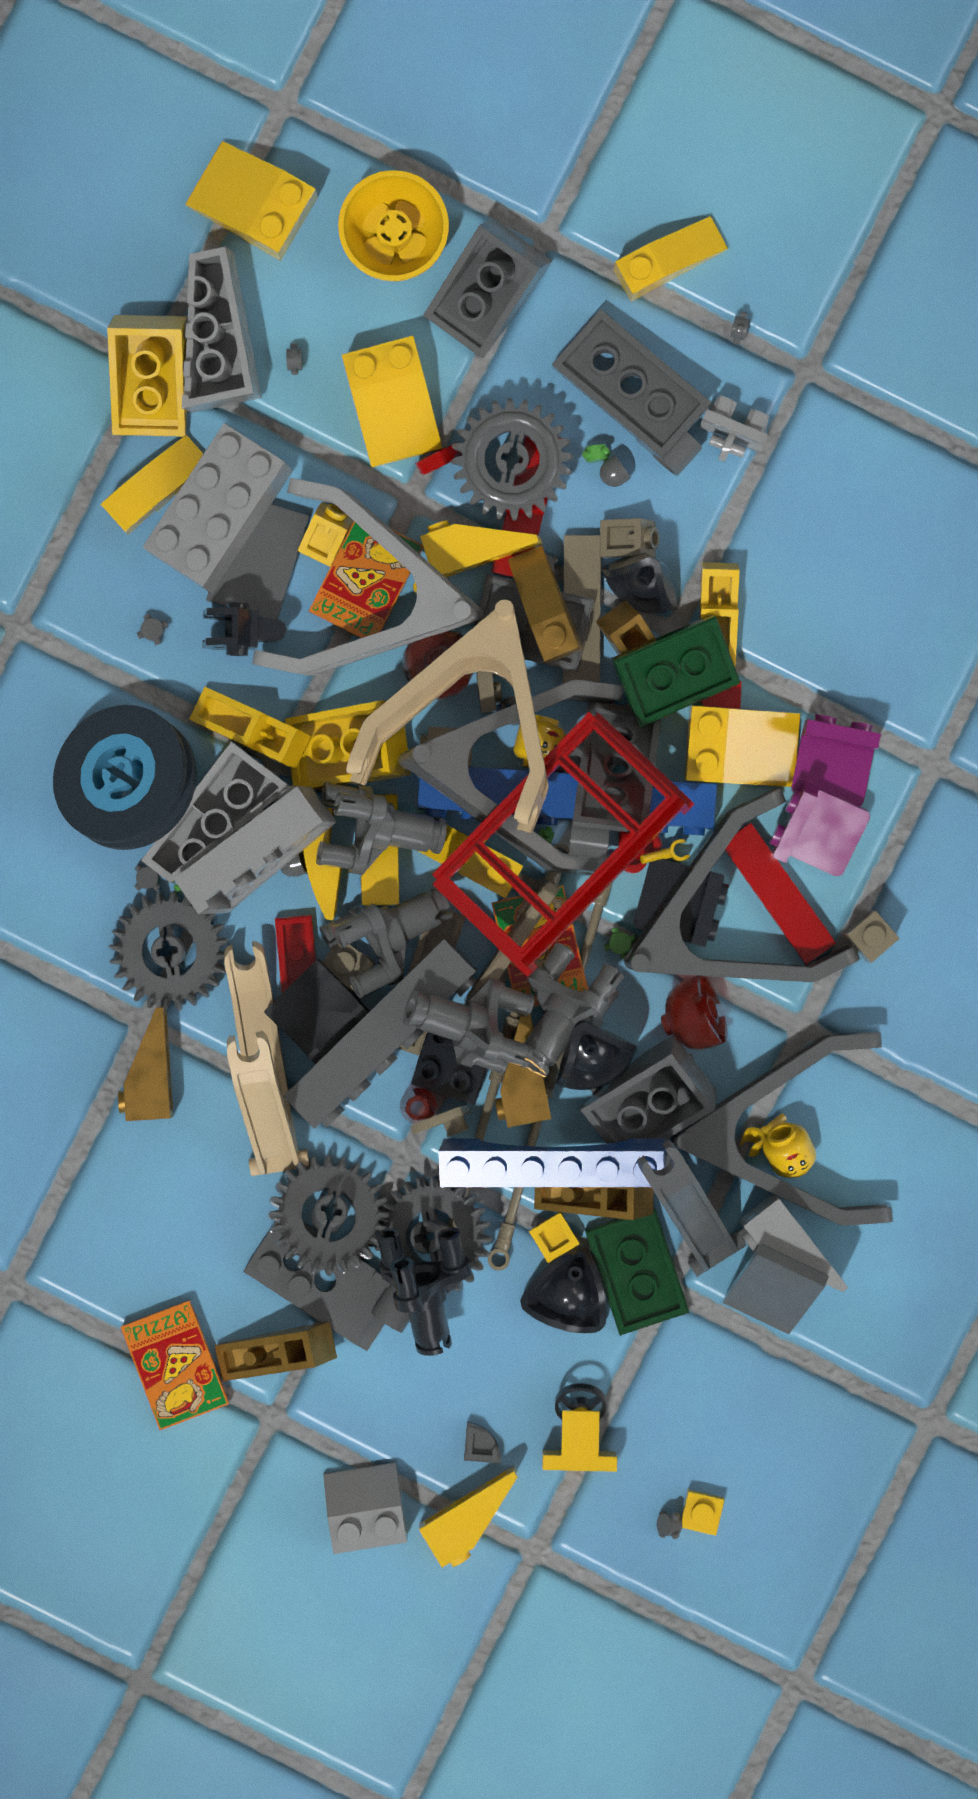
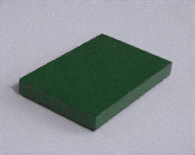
M714 614L612 657L635 721L639 727L741 683L717 617Z
M653 1207V1214L635 1220L615 1219L585 1229L619 1336L690 1313L655 1207Z

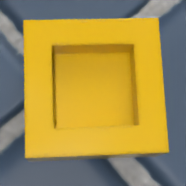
M561 1212L556 1213L529 1230L548 1263L580 1244Z
M688 1489L681 1515L682 1528L716 1536L724 1497Z

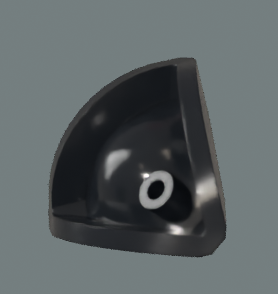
M646 553L620 558L601 567L602 573L612 592L622 602L626 600L634 609L647 613H663L678 610L674 584L665 563Z
M583 1022L577 1025L570 1034L568 1045L561 1060L556 1084L574 1090H591L605 1086L618 1078L626 1070L637 1050V1045L597 1025Z
M582 1246L572 1248L553 1261L534 1279L520 1299L521 1307L527 1314L546 1325L560 1330L583 1334L596 1333L604 1328L606 1324V1299L602 1280L591 1253Z

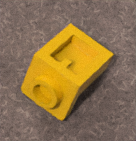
M321 502L311 519L297 551L331 567L353 520L336 504Z

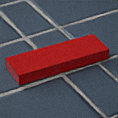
M312 915L275 918L282 993L316 961Z

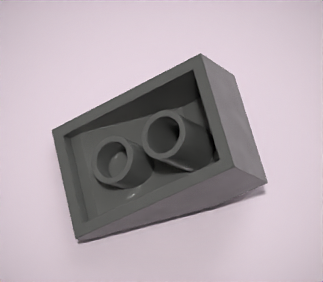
M492 218L478 226L423 316L476 355L484 358L534 291L552 261Z
M672 1035L639 1056L618 1078L607 1084L582 1105L580 1110L607 1144L628 1141L629 1138L668 1139L715 1110L716 1088L678 1039Z

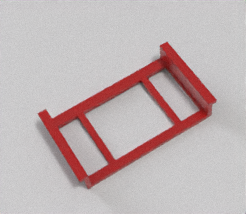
M588 712L544 758L547 778L561 766L631 834L556 912L484 844L515 812L528 775L432 874L437 879L432 885L527 977L538 968L535 962L678 813L681 811L685 815L695 805L599 713L593 716ZM593 730L665 797L640 825L568 757ZM476 852L547 920L522 947L511 939L451 880L453 875Z

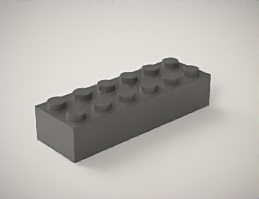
M447 938L444 939L283 1097L314 1129L321 1123L327 1128L345 1111L340 1104L347 1097L352 1101L356 1100L371 1085L367 1078L374 1071L381 1075L398 1059L393 1053L401 1045L407 1050L424 1033L422 1030L416 1029L415 1025L407 1026L403 1022L405 1006L412 991L420 990L423 991L424 995L429 993L445 999H449L454 993L461 997L477 981L472 975L478 969Z

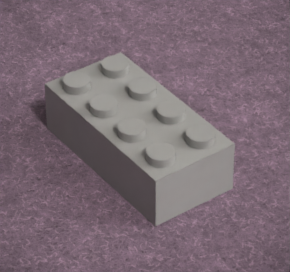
M223 423L143 545V548L152 556L212 594L293 472L285 461Z

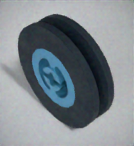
M135 705L108 707L83 720L63 743L53 772L55 800L65 820L75 830L93 842L115 850L141 848L158 841L168 834L186 813L196 785L195 758L183 734L157 713ZM114 766L139 782V786L135 789L122 779H119L110 772L111 768Z

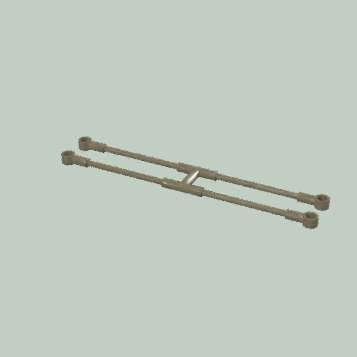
M554 845L555 848H563L569 854L570 849L566 845ZM547 871L545 880H549L558 886L562 873ZM613 882L593 902L595 904L580 954L584 972L603 906L607 905ZM510 1012V1015L506 1016L502 1030L503 1037L514 1040L519 1022V1014ZM564 1051L553 1066H549L547 1076L543 1077L548 1100L549 1097L552 1098L554 1093L553 1090L556 1086ZM491 1070L489 1076L491 1082L475 1138H481V1141L484 1140L494 1099L496 1098L499 1084L503 1081L505 1072L499 1074ZM542 1121L532 1123L526 1146H536ZM466 1187V1198L468 1197L470 1187ZM514 1187L505 1221L501 1222L495 1247L489 1252L488 1264L494 1270H504L509 1264L510 1257L508 1251L515 1229L513 1223L524 1187ZM449 1216L447 1224L450 1228H456L454 1220ZM497 1252L503 1253L506 1257L505 1263L500 1266L495 1265L491 1260L492 1256Z

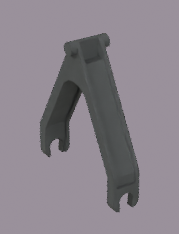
M572 680L532 697L534 712L536 713L564 700L614 704V701H622L623 687L607 683ZM517 704L403 752L399 757L401 767L409 769L482 823L498 805L478 791L469 776L468 758L471 747L480 736L519 720ZM512 815L495 832L548 871L591 876L606 860L562 853L534 831L527 833L517 830L519 822Z
M775 788L729 810L723 816L630 951L625 954L623 962L628 969L640 973L816 982L860 960L855 947L850 948L849 945L841 947L804 966L701 959L692 954L682 940L679 928L681 912L742 824L786 802L781 788Z
M862 1032L821 1036L715 1105L714 1111L671 1136L673 1144L683 1151L838 1225L893 1222L892 1207H887V1205L836 1207L747 1164L738 1153L734 1139L736 1123L745 1109L833 1051L882 1048L881 1033Z
M605 1086L591 1089L590 1091L594 1096ZM668 1138L662 1143L666 1150V1167L664 1169H652L644 1155L641 1158L639 1156L638 1166L695 1257L687 1262L698 1277L747 1245L737 1230L732 1234L728 1233L681 1153Z

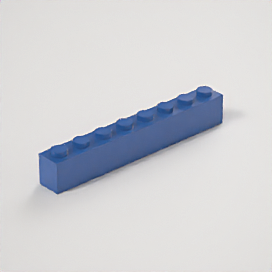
M468 767L469 776L475 788L497 805L530 772L524 770ZM552 773L547 778L549 785L548 793L536 824L557 826L558 819H569L573 823L578 782L570 774ZM419 777L417 808L425 809V815L447 818V811L462 812L461 819L477 820ZM671 781L695 805L685 815L680 811L660 833H668L669 826L683 827L684 835L705 836V829H714L717 784ZM654 786L650 814L665 799Z

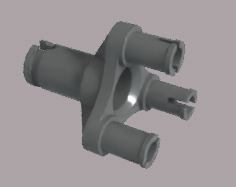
M324 782L320 798L325 806L338 807L334 808L335 816L341 815L356 818L355 842L352 847L321 841L317 849L316 864L348 869L349 873L363 875L388 846L423 852L431 850L435 854H440L442 851L447 829L445 819L440 817L434 819L429 815L395 810L392 803H387L385 796L373 794L372 787L358 784L354 788Z
M433 887L429 893L423 892L391 909L386 905L377 908L373 903L366 907L359 904L349 909L347 915L325 926H320L319 929L329 948L338 943L342 948H345L347 945L363 937L371 945L379 959L378 964L350 977V982L356 995L362 998L364 995L387 984L393 986L401 982L404 975L406 942L441 925L443 920L447 922L453 919V914L450 910L446 911V909L450 908L446 897Z
M557 942L541 966L527 978L544 1014L525 1041V1044L533 1046L532 1058L528 1059L525 1057V1060L529 1061V1065L526 1068L543 1077L547 1076L549 1066H553L567 1047L570 1034L577 1025L583 1022L592 1023L599 1027L603 1025L604 1021L602 1018L614 1000L618 998L619 992L616 988L624 979L622 973L616 975L619 970L611 965L604 964L588 990L584 989L580 992L560 984L557 980L570 961L573 960L575 954L569 948Z
M490 978L464 1004L429 993L424 995L423 991L420 990L412 991L408 998L403 1015L404 1025H415L416 1029L452 1039L458 1064L467 1067L476 1065L503 1074L507 1069L508 1063L526 1068L529 1065V1061L525 1060V1057L528 1059L532 1058L533 1046L531 1044L505 1038L503 1033L499 1032L497 1013L498 1008L520 1014L523 1017H528L534 1005L533 994L505 987L504 982Z

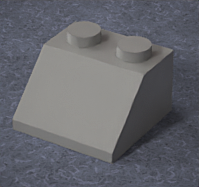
M396 1462L323 1474L333 1554L407 1542L408 1532Z

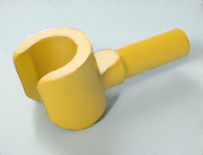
M677 839L671 842L668 848L640 855L641 863L645 864L669 858L674 861H684L689 858L690 854L678 857L674 853V847L678 843L681 844L687 841Z
M781 1113L760 1129L756 1127L747 1128L739 1145L742 1146L747 1141L753 1142L754 1145L748 1155L750 1157L757 1156L761 1151L769 1130L777 1124L786 1122V1116Z

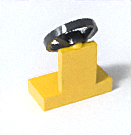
M576 1383L568 1385L558 1392L555 1397V1412L562 1420L561 1450H542V1470L617 1472L616 1452L599 1451V1420L604 1416L607 1408L606 1397L599 1388L586 1383ZM575 1391H586L596 1396L590 1399L586 1397H575L572 1399L566 1395ZM561 1401L569 1410H561L559 1402ZM600 1402H602V1407L599 1411H592Z

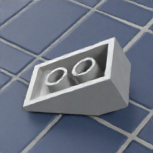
M774 1193L738 1220L744 1227L738 1232L754 1253L760 1244H764L827 1274L829 1278L826 1285L841 1292L848 1288Z

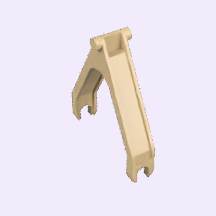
M500 600L495 605L493 612L365 719L350 754L346 772L352 774L350 781L365 785L370 777L381 746L386 740L464 675L478 671L493 672L505 678L514 689L530 770L515 810L514 819H517V822H519L517 830L532 833L548 793L549 785L514 607L511 601Z
M252 941L255 959L251 964H238L234 959L233 947L229 945L224 952V965L240 1048L239 1053L235 1035H230L227 1039V1057L235 1094L255 1158L248 1159L251 1176L294 1170L299 1162L305 1168L310 1167L307 1149L298 1150L291 1104L283 1097L289 1090L278 1025L264 1013L265 1009L274 1002L265 951L260 943Z

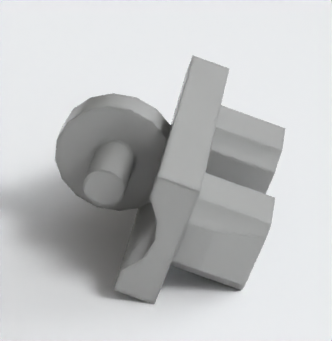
M719 395L711 410H706L699 428L713 433L709 445L721 449L718 460L725 462L728 453L743 458L746 450L745 447L760 453L769 435L765 433L769 416L758 410L751 409L745 424L731 419L737 403L734 400Z

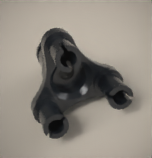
M396 1228L381 1230L382 1233L378 1232L376 1234L382 1259L379 1267L382 1279L390 1283L396 1290L393 1293L395 1308L399 1312L409 1314L416 1351L425 1356L443 1353V1348L440 1347L441 1340L443 1341V1346L448 1349L452 1345L444 1301H446L448 1293L472 1273L469 1258L464 1255L461 1232L457 1228H446L438 1232L437 1239L440 1244L442 1261L416 1262L403 1256L399 1230Z

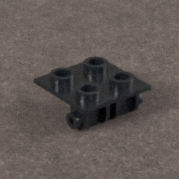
M427 1032L411 1084L475 1105L486 1074V1068L476 1065L467 1067L456 1062L453 1040Z

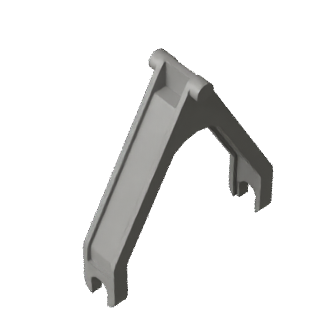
M290 478L287 493L336 504L412 573L416 583L417 600L411 615L399 626L301 659L255 650L252 661L253 665L313 676L471 623H478L482 620L483 610L480 606L476 605L351 493L334 486Z

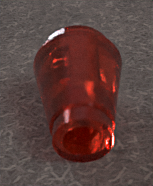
M410 1089L401 1098V1114L405 1120L412 1124L429 1119L436 1113V1100L432 1093L426 1089ZM420 1101L424 1104L425 1110L422 1114H414L411 1111L410 1107L413 1102Z

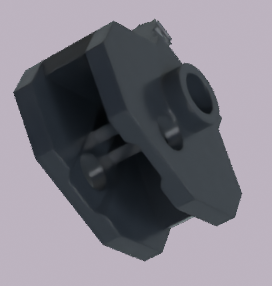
M231 602L227 603V607L206 608L203 611V619L225 621V637L205 638V640H202V648L226 650L227 656H248V650L258 648V643H269L270 641L277 643L278 640L280 641L281 638H284L287 629L284 624L285 622L281 620L259 618V610H250L249 603Z

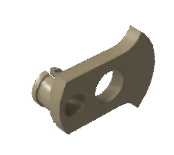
M468 1104L410 1127L414 1135L443 1124L448 1138L469 1129L463 1115L471 1113Z

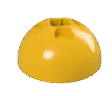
M398 170L378 172L356 184L346 196L338 219L339 238L350 261L366 275L389 282L409 280L431 268L444 250L449 231L446 206L435 188L415 174ZM407 232V234H404V236L399 240L403 233ZM385 233V235H386L388 238H390L391 241L388 240L385 236H382V235Z

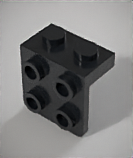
M665 859L649 862L633 920L634 926L637 929L644 930L688 868L687 865ZM710 871L681 912L679 928L683 941L706 947L707 940L714 942L719 925V920L713 919L717 904L724 905L729 884L723 883L725 875Z

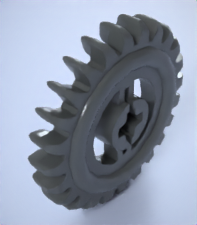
M508 398L505 409H502L498 402L494 400L492 402V413H488L483 407H479L478 411L481 418L479 421L472 417H467L471 430H458V434L465 442L452 445V448L462 453V456L453 458L451 464L461 466L463 469L454 475V479L467 480L461 487L460 493L474 492L470 505H475L483 500V514H487L494 506L496 507L498 520L502 518L505 510H509L512 520L516 521L519 509H523L526 516L531 518L533 505H536L542 512L546 511L543 500L545 497L553 502L558 501L553 491L554 487L566 489V484L559 476L572 474L571 469L562 465L563 462L573 459L572 454L562 452V449L568 446L571 441L570 439H558L559 434L564 430V426H550L554 419L553 413L541 418L542 406L540 404L530 412L528 411V401L526 399L521 402L519 408H515L512 398ZM511 432L510 441L501 445L496 453V467L502 474L499 483L487 471L485 452L489 444L497 436ZM525 435L537 447L540 455L539 467L535 475L528 482L513 486L514 478L524 474L528 467L529 455L526 448L522 445ZM519 436L516 452L518 459L523 462L522 464H515L514 469H511L509 482L507 483V462L501 459L502 457H509L514 449L515 437Z
M175 890L171 892L168 901L158 891L154 904L148 897L143 896L142 910L130 904L129 909L133 917L119 916V920L123 923L125 929L112 930V933L121 939L119 943H113L108 946L110 949L119 952V956L112 958L109 963L122 966V969L114 975V978L127 977L128 980L122 990L128 991L135 987L137 989L134 996L135 1002L147 995V1008L149 1009L155 1005L157 1000H160L161 1007H165V1011L168 1010L171 1001H174L177 1010L181 1011L185 998L192 1006H196L197 992L205 998H209L210 993L206 985L220 986V982L214 976V973H226L225 967L219 964V960L224 959V951L220 950V946L227 944L229 939L217 936L224 929L225 925H212L211 922L216 914H198L186 896L182 902H179L178 894ZM172 924L185 928L193 936L196 944L195 961L184 975H181L179 965L185 960L187 947L180 937L173 934ZM156 927L159 928L160 937L152 944L151 956L157 965L166 968L167 978L154 974L146 965L143 957V945L147 935ZM164 927L167 928L168 935L165 934ZM169 940L170 946H177L178 953L172 955L171 962H169L167 956L160 955V949L165 948V941ZM172 967H174L175 975L172 973Z
M328 1154L324 1159L323 1166H320L316 1157L313 1156L310 1159L309 1170L299 1162L296 1168L298 1176L293 1175L290 1171H286L284 1174L288 1186L282 1183L275 1185L276 1191L282 1197L272 1196L269 1200L273 1206L278 1208V1210L270 1211L267 1215L269 1219L278 1221V1224L270 1228V1232L282 1235L276 1242L277 1247L288 1245L289 1250L285 1255L286 1259H290L295 1255L299 1256L298 1268H302L307 1262H310L312 1274H316L320 1266H324L327 1276H331L334 1266H337L342 1274H346L348 1270L347 1262L355 1268H360L362 1263L359 1255L366 1259H372L373 1253L368 1246L379 1248L375 1234L378 1232L382 1233L381 1230L387 1227L382 1226L378 1222L381 1219H387L390 1214L389 1212L379 1211L378 1208L387 1202V1198H375L374 1195L380 1190L381 1184L368 1186L367 1183L372 1173L368 1172L359 1177L357 1175L360 1166L358 1162L347 1170L345 1157L340 1159L337 1166H333L331 1156ZM328 1190L327 1195L317 1201L311 1213L312 1225L317 1230L315 1238L305 1229L302 1221V1207L306 1199L313 1193ZM332 1194H335L332 1204L334 1218L328 1224L325 1236L322 1238L323 1229L327 1223L324 1211L333 1200L334 1195ZM342 1194L352 1204L355 1213L354 1226L351 1232L343 1239L329 1242L330 1234L339 1230L347 1217L348 1208L345 1201L340 1197Z
M438 1175L431 1176L430 1185L423 1176L417 1177V1187L409 1181L404 1182L403 1187L406 1194L399 1190L391 1192L397 1203H383L382 1206L389 1211L390 1215L387 1219L379 1221L386 1225L387 1228L399 1230L403 1256L416 1262H427L414 1252V1247L420 1253H430L431 1262L443 1260L437 1234L443 1229L450 1228V1226L445 1221L438 1219L436 1210L438 1209L447 1213L454 1220L456 1228L460 1230L464 1255L469 1258L471 1269L476 1271L483 1270V1264L478 1258L489 1256V1251L483 1248L482 1245L492 1241L491 1236L483 1234V1230L490 1227L491 1224L489 1221L480 1220L486 1209L485 1207L474 1208V1204L477 1201L476 1194L466 1198V1187H457L456 1190H454V1187H440V1177ZM421 1213V1215H422V1220H423V1221L417 1223V1224L412 1228V1231H411V1234H410V1230H411L413 1221H414V1220L417 1218V1216ZM434 1232L435 1239L428 1241L427 1234ZM473 1272L468 1278L464 1279L466 1282H474ZM463 1281L453 1289L461 1291L463 1289Z

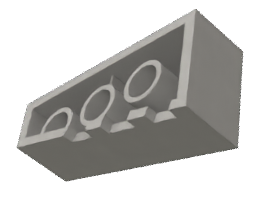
M226 246L189 254L188 321L185 329L187 342L186 361H184L183 370L185 382L184 395H182V409L194 413L260 399L262 396L235 255Z
M231 742L196 787L191 803L179 823L168 834L156 841L141 861L167 881L175 884L174 878L250 822L251 818L258 812L277 802L278 795L290 786Z
M295 785L288 787L278 795L277 802L258 812L251 818L250 822L174 878V881L198 914L231 912L337 822L312 787H296Z

